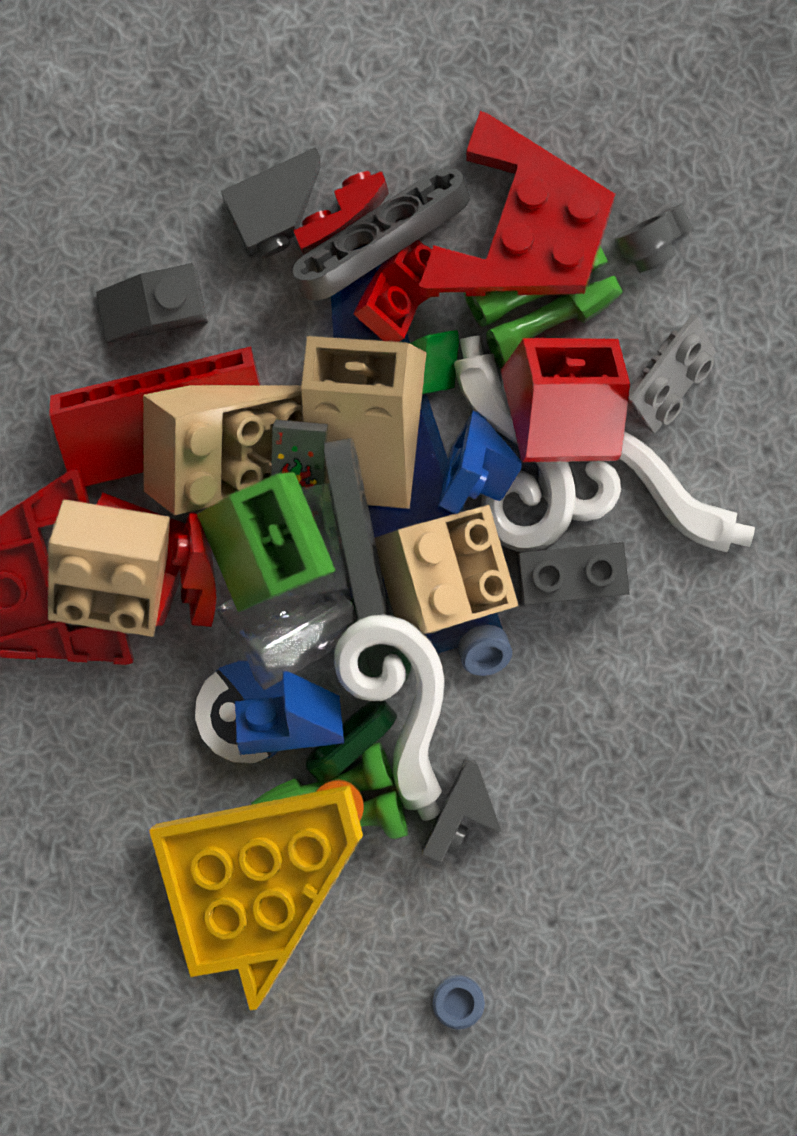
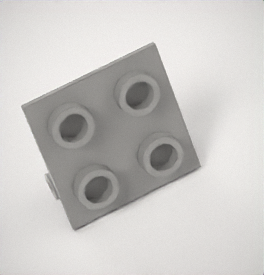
M694 314L689 317L679 331L673 330L658 350L661 356L654 355L651 359L654 366L651 369L645 367L642 371L645 378L643 379L639 376L629 390L627 414L637 420L641 417L654 434L662 424L668 425L677 417L683 406L682 397L694 382L697 384L702 382L713 367V356L716 351L697 316Z

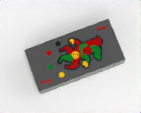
M275 420L272 429L271 477L276 474L294 472L317 527H322L325 520L326 493L324 445L327 443L328 424Z

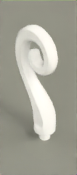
M480 335L460 339L463 359L455 361L454 366L462 394L475 412L482 415L495 430L518 445L507 397L502 390L494 354H483ZM536 462L547 484L548 507L545 516L531 526L515 525L507 519L503 511L504 498L496 501L482 495L481 507L490 505L501 545L522 553L542 551L555 544L570 525L575 508V485L568 462ZM521 470L506 493L508 495L511 492H516L521 500L529 506L537 505L542 497L540 486L531 474Z
M624 431L622 454L619 459L635 471L664 515L677 530L698 544L726 553L731 543L746 547L751 546L755 527L736 523L737 512L714 507L694 499L652 449L635 436ZM590 461L586 464L585 472L587 476L597 482L598 491L591 499L582 500L575 497L572 520L591 521L600 519L615 506L621 493L620 478L615 468L607 462ZM538 466L539 486L544 499L548 503L547 484Z
M370 615L349 626L339 638L334 651L336 675L344 689L355 698L367 701H382L393 696L405 682L406 670L403 662L395 654L387 655L383 660L382 674L378 677H369L360 672L358 668L360 653L369 646L387 644L398 648L409 659L416 675V694L393 752V777L404 807L408 810H417L424 821L431 820L440 813L436 800L442 792L428 756L430 741L440 715L444 696L442 664L429 639L413 624L404 619L388 615Z

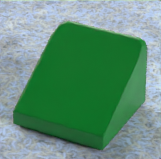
M458 330L427 335L409 343L427 352L422 395L446 391L455 387L456 371L454 362L457 361Z

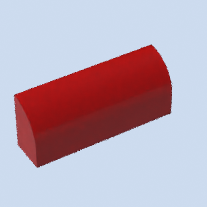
M252 347L241 348L51 395L49 417L66 470L69 471L72 468L80 467L85 487L144 472V395L189 385L260 386L261 382Z

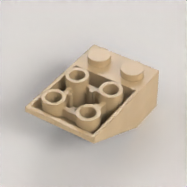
M307 336L301 387L303 422L328 424L327 442L348 438L353 439L368 505L410 509L427 352L409 343ZM326 466L325 501L334 502Z
M189 385L144 395V492L173 515H179L208 508L233 493L270 478L275 420L303 422L302 385Z

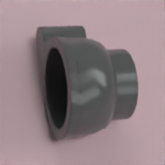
M678 204L620 233L614 238V241L618 245L623 257L628 261H634L638 272L641 273L675 257L676 252L671 243L677 237L691 231L693 227L683 205Z

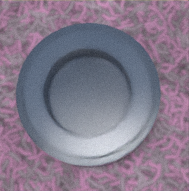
M483 625L475 627L466 632L458 644V653L462 665L467 672L473 675L487 676L497 673L505 668L512 658V648L508 636L503 629L497 626Z
M454 975L442 980L434 991L432 1001L433 1010L438 1020L443 1025L452 1029H465L474 1025L482 1016L485 1004L480 986L473 979L463 975Z

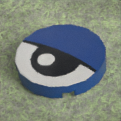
M240 660L220 667L205 680L196 698L195 721L201 738L215 754L232 762L256 763L273 757L278 752L239 755L235 701L284 696L283 675L280 671L259 661Z

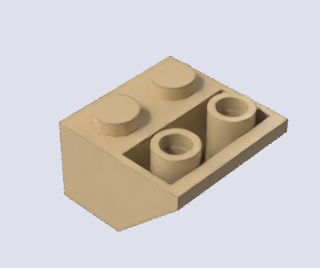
M63 500L49 541L48 620L153 637L168 554L170 517Z
M490 505L458 513V515L453 514L399 529L375 538L382 576L394 617L404 619L413 624L423 634L519 606Z

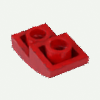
M364 171L348 177L342 182V188L334 191L341 209L340 211L331 214L330 210L316 212L302 221V227L293 230L303 255L382 204L389 194L382 171L373 175L369 171Z
M419 239L381 264L353 313L383 341L400 342L403 340L418 306L430 298L419 295V285L432 249L424 245Z
M189 513L183 534H175L172 564L180 566L182 603L189 604L191 625L212 627L216 609V583L212 549L197 514Z

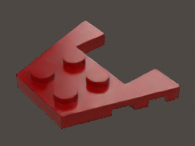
M480 111L466 150V161L515 174L487 258L482 259L433 245L419 285V295L439 297V293L465 292L467 297L485 296L486 292L517 291V295L585 294L614 205L615 193L490 114Z
M75 467L0 515V658L31 660L51 658L83 663L88 661L113 662V664L127 665L134 662L127 633L83 625L70 628L68 623L48 620L49 556L40 527L56 523L63 500L90 504L80 467Z

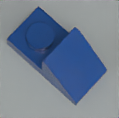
M472 411L451 447L439 501L440 507L457 515L468 497L476 499L481 493L496 501L502 500L522 469V462L490 423L475 411Z
M282 671L284 696L235 701L239 755L344 743L340 696L291 672Z

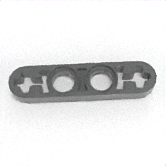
M443 168L426 175L303 255L296 261L292 270L302 296L308 300H322L336 294L463 210L470 201V195L463 174L454 168ZM367 245L361 249L354 250L360 246Z
M352 438L327 442L324 445L326 466L358 619L360 620L370 615L391 616L354 441Z

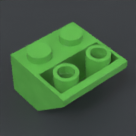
M294 472L276 474L225 497L197 514L238 612L336 571Z

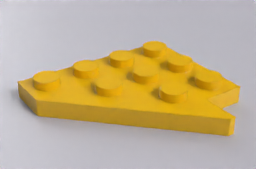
M350 785L157 823L149 829L190 977L238 969L249 1010L258 1009L363 837Z

